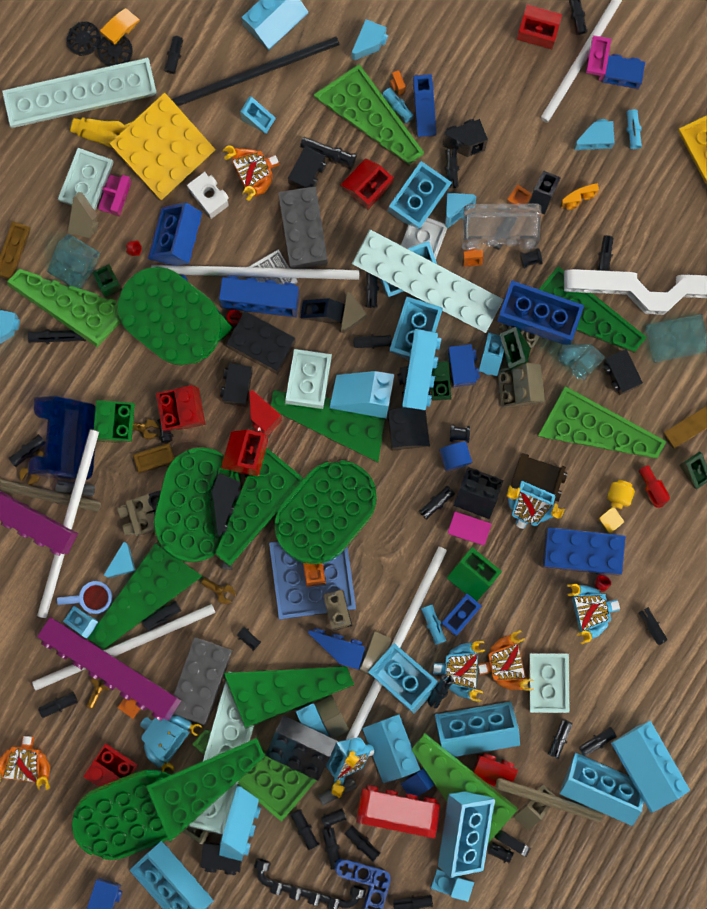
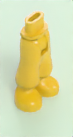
M84 117L81 119L74 118L70 132L112 148L109 143L132 122L124 125L119 121L85 119Z

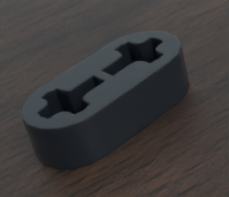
M502 830L494 837L527 857L531 850L530 847Z

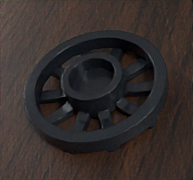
M88 21L78 22L69 29L66 37L68 48L79 56L93 53L101 41L99 29ZM93 31H96V33H97V35H90V34H91ZM93 38H97L95 44L92 42ZM79 44L77 49L74 50L73 47ZM84 47L85 51L79 52L80 48Z
M124 35L115 45L103 37L98 46V56L102 63L108 67L129 62L133 54L132 44ZM122 39H124L126 42L120 45ZM105 42L108 45V47L102 46L103 43ZM129 45V50L122 49L123 47ZM101 49L108 50V52L101 54ZM123 53H129L127 58L123 56ZM109 55L108 60L105 61L103 57ZM121 57L124 61L118 63V58ZM112 58L115 59L116 64L110 63Z

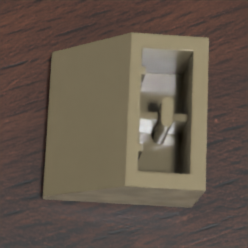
M524 363L513 369L508 367L498 371L501 408L528 406L545 402L541 364Z

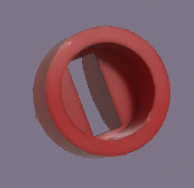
M139 241L127 243L126 253L128 255L139 256L141 254L142 247Z
M230 310L227 313V321L231 326H237L242 314L238 310Z
M598 575L594 582L595 588L599 589L600 592L606 591L611 585V580L605 575Z

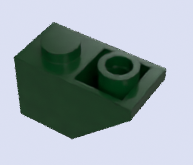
M448 361L437 362L436 369L432 368L431 376H435L433 388L430 387L432 401L451 400Z

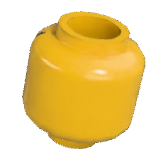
M618 480L611 484L607 499L612 502V507L622 509L623 506L628 507L631 505L635 490L632 488L631 483Z

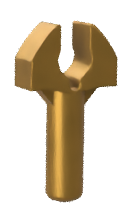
M147 419L145 424H133V430L142 432L144 439L151 440L158 436L146 430L150 427L159 429L153 420Z
M38 451L30 467L26 469L22 467L19 472L22 482L26 475L30 473L32 477L28 485L38 482L40 476L37 475V469L45 456L44 451Z
M207 578L201 581L203 586L218 594L219 599L217 601L222 604L232 603L224 598L223 592H230L236 596L233 587L228 584L226 587H220Z
M100 677L98 680L95 678L91 680V683L94 684V690L86 705L89 709L94 708L103 690H110L104 684L100 686Z

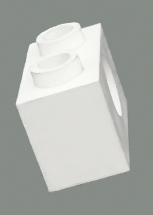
M204 172L190 182L187 187L199 205L212 219L229 206L227 201L229 197L223 189L220 191L216 187L218 183L212 175L208 176ZM212 191L214 195L211 198H207L205 193Z

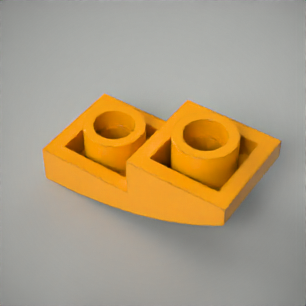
M125 8L115 15L100 30V33L115 45L125 33L129 34L140 20Z
M598 183L584 186L567 195L560 204L561 208H566L567 210L575 209L580 205L581 198L584 200L593 199L599 192Z

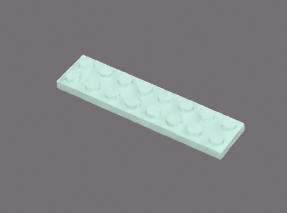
M149 58L2 91L11 128L157 95Z
M370 229L352 262L353 265L429 304L442 307V311L485 333L504 300Z
M226 681L203 761L249 742L254 726L245 729ZM238 782L189 826L223 835Z

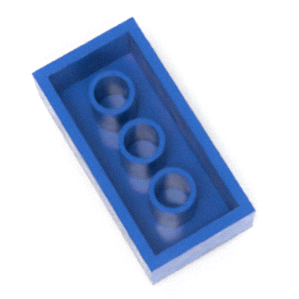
M236 276L222 277L219 297L222 309L297 318L300 294L299 287L295 286L294 283L286 282L282 285L276 284L277 282L272 280L257 282L258 280L254 278L241 280Z
M511 280L497 322L511 327H518L520 330L570 346L584 305Z
M548 527L545 531L542 568L616 576L622 575L625 536Z

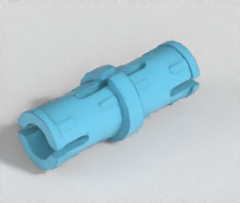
M391 87L383 92L382 96L390 104L393 111L402 118L405 124L410 122L415 115L407 108L405 101L400 99Z
M632 109L626 111L628 122L626 130L629 133L630 149H639L642 147L640 135L642 127L639 125L638 110ZM633 122H634V125H635V133H636V136H634V132H633V124H632Z
M433 604L422 608L421 610L427 622L426 627L431 632L434 644L437 645L447 641Z

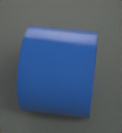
M466 441L439 449L445 471L459 469L473 463Z

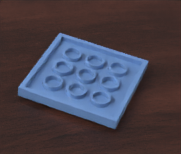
M278 541L269 543L279 620L328 613L323 594L338 590L344 591L347 609H356L348 546L339 556L323 563L326 584L307 587L303 563L289 557L282 550Z

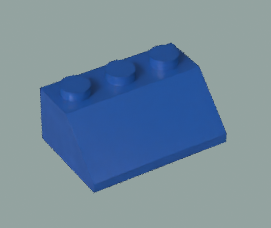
M186 202L162 207L148 259L175 266L189 264L202 212Z

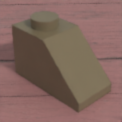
M78 192L73 197L68 233L90 238L98 231V215L82 192Z
M544 784L537 789V791L555 796ZM528 799L514 818L529 831L542 820L551 806Z

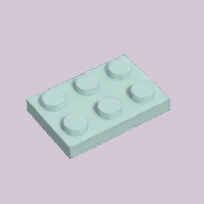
M78 148L58 201L72 206L73 197L78 192H82L92 208L96 210L103 192L102 188L105 187L114 161Z
M294 349L285 404L323 409L332 354Z
M529 654V679L534 680L529 681V688H534V690L529 691L530 713H569V654Z

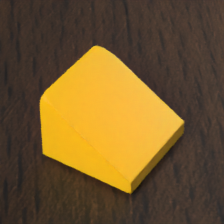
M614 506L597 519L609 534L624 523Z

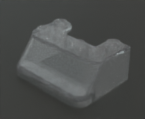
M470 204L464 206L461 217L462 249H466V251L470 249L477 250L482 244L493 247L498 244L516 246L519 243V247L523 248L524 251L534 250L540 241L541 205Z

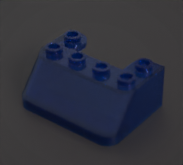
M58 396L34 398L35 415L39 418L47 419L48 422L45 457H32L29 461L28 474L76 480L90 429L94 430L96 411L94 404ZM95 449L86 480L90 479L93 475Z

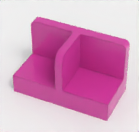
M593 35L586 73L598 75L599 81H603L607 68L611 38Z
M114 175L109 176L106 187L102 188L103 196L99 205L100 211L120 217L132 183L129 176L122 175L121 178Z
M454 512L448 534L462 538L464 541L468 540L485 545L491 523Z

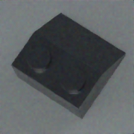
M415 408L388 410L392 451L430 447L426 410Z

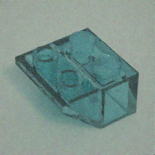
M68 234L57 243L47 272L66 284L81 289L94 270L100 252Z
M591 344L563 345L557 353L559 356L558 360L564 366L568 365L572 368V373L578 379L582 378L584 381L605 359Z

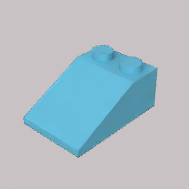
M371 371L336 375L330 408L387 418L394 374Z
M395 643L369 671L382 686L413 714L432 695L433 689L438 685V681Z

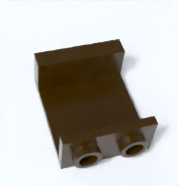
M521 453L511 487L518 489L521 481H524L554 494L555 504V501L559 502L562 491L559 488L561 483H565L568 473L565 472V466L560 468L529 458V455Z

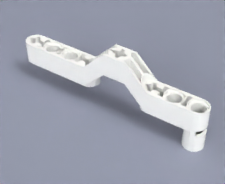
M571 269L564 271V291L626 294L645 314L664 315L683 297L707 298V276L678 275L676 276V285L667 293L649 292L637 279V273Z

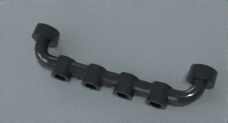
M260 858L255 860L254 867L257 869L258 880L261 884L270 887L269 892L275 895H281V892L284 891L288 892L289 898L293 900H300L302 896L309 898L308 903L311 905L319 906V903L323 902L327 903V909H339V907H354L360 898H364L366 893L365 888L351 885L349 894L352 895V898L350 900H343L315 890H307L297 885H289L279 880H271L265 876V871H269L271 862Z

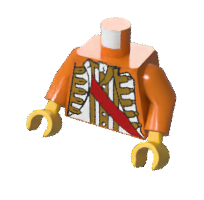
M230 145L226 146L222 151H226L229 154L224 158L229 160L233 157V166L245 188L242 194L247 193L249 195L246 200L250 201L253 197L264 194L273 179L270 169L280 165L276 155L265 159L261 151L234 148Z
M518 630L512 633V635L500 638L490 647V653L487 654L488 662L478 664L479 674L491 673L492 680L496 681L498 686L509 690L532 691L534 688H528L527 684L529 681L534 680L525 679L518 645L525 638L521 640L517 638V634L522 632Z
M22 736L21 747L13 746L0 757V776L2 775V778L36 782L38 790H40L42 784H45L46 790L50 788L48 782L50 764L46 755L40 749H33L34 737Z

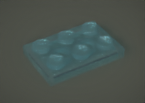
M702 314L646 325L654 363L707 352V332Z

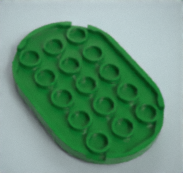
M164 267L143 269L134 274L121 290L118 300V313L123 326L132 336L164 361L178 366L196 364L207 358L218 345L222 333L221 316L218 308L206 295L175 271Z
M193 448L181 453L170 463L164 475L154 514V532L160 546L170 556L181 561L200 562L215 555L223 535L221 534L218 538L214 537L209 500L210 489L215 476L218 474L240 482L238 472L221 468L224 455L213 449ZM234 499L232 506L236 505L238 499ZM229 516L227 517L226 524L229 522Z
M349 461L325 462L315 467L283 502L277 512L275 533L282 550L292 559L305 564H322L339 556L374 514L377 504V493L371 476L362 467Z
M144 770L87 793L75 807L72 817V831L77 844L89 855L93 854L102 857L104 860H116L153 847L161 841H167L168 838L146 786L171 775L157 770Z

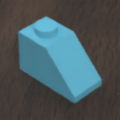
M366 19L352 50V59L357 60L380 50L381 45L385 46L388 39L386 34L387 27Z
M600 119L594 122L577 140L574 149H612L615 143L613 121Z
M0 310V344L14 336L15 330L18 331L20 319H18L19 317L16 313Z
M488 332L479 372L487 375H498L504 352L500 335Z
M314 703L296 711L301 724L329 737Z

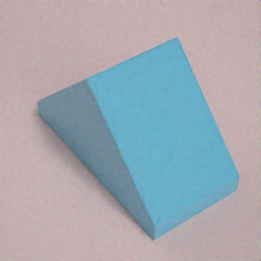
M250 96L240 111L243 122L266 134L276 119Z
M447 193L445 226L447 228L475 208L476 196L474 194Z
M123 542L104 576L113 578L136 571L130 546L127 543Z

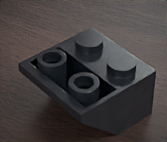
M470 119L459 127L454 125L447 128L444 132L442 144L445 148L457 149V153L470 157L485 151L488 138L480 119Z
M468 467L453 506L490 519L504 480Z

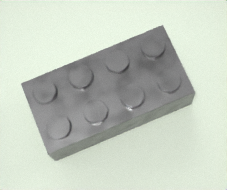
M316 186L278 192L290 268L305 269L328 265Z
M194 637L174 696L180 699L181 702L173 714L203 725L207 724L233 650Z

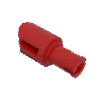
M647 465L638 471L646 483L644 490L656 508H662L670 500L669 493L662 480H657L650 466Z

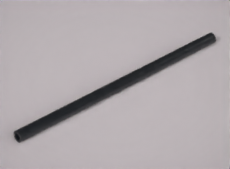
M337 36L171 100L179 107L339 46Z

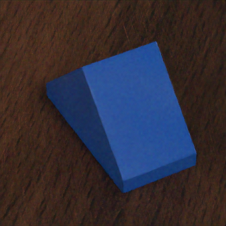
M421 768L420 771L401 783L407 794L417 795V797L435 785L424 768Z

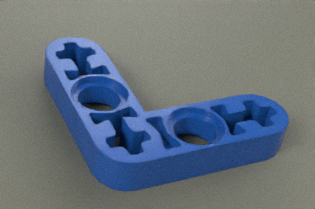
M338 860L334 868L337 875L369 885L362 909H371L368 905L377 909H383L391 881L390 874L384 869L352 860ZM346 863L348 868L354 869L353 873L350 871L342 873L340 866H344ZM361 868H366L368 871L367 876L360 879L358 871ZM383 873L385 881L380 882V887L383 888V890L381 891L377 888H374V885L378 887L379 881L377 880V876H381ZM378 892L381 896L379 902L372 903L371 895Z

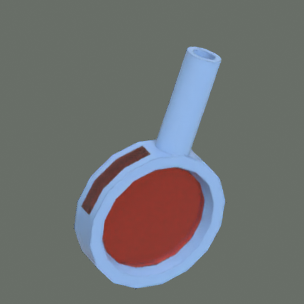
M92 581L83 586L80 594L77 596L57 597V604L80 603L85 611L91 614H100L109 609L113 595L106 584Z

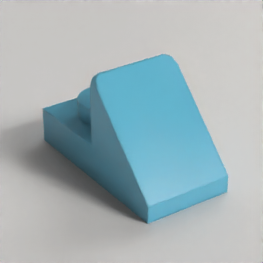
M76 606L72 607L63 621L85 638L91 635L98 624L96 619Z
M437 869L431 889L450 895L452 898L468 901L474 882L459 876L450 877L444 871Z

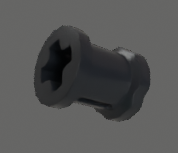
M539 248L528 253L520 252L524 269L529 265L543 264Z
M451 425L450 442L462 440L469 443L470 426L463 428Z

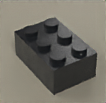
M245 311L228 340L227 347L278 375L294 347L296 339Z
M283 715L265 756L319 781L337 740Z

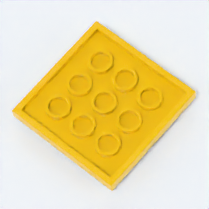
M163 93L109 143L160 201L216 150L166 93Z

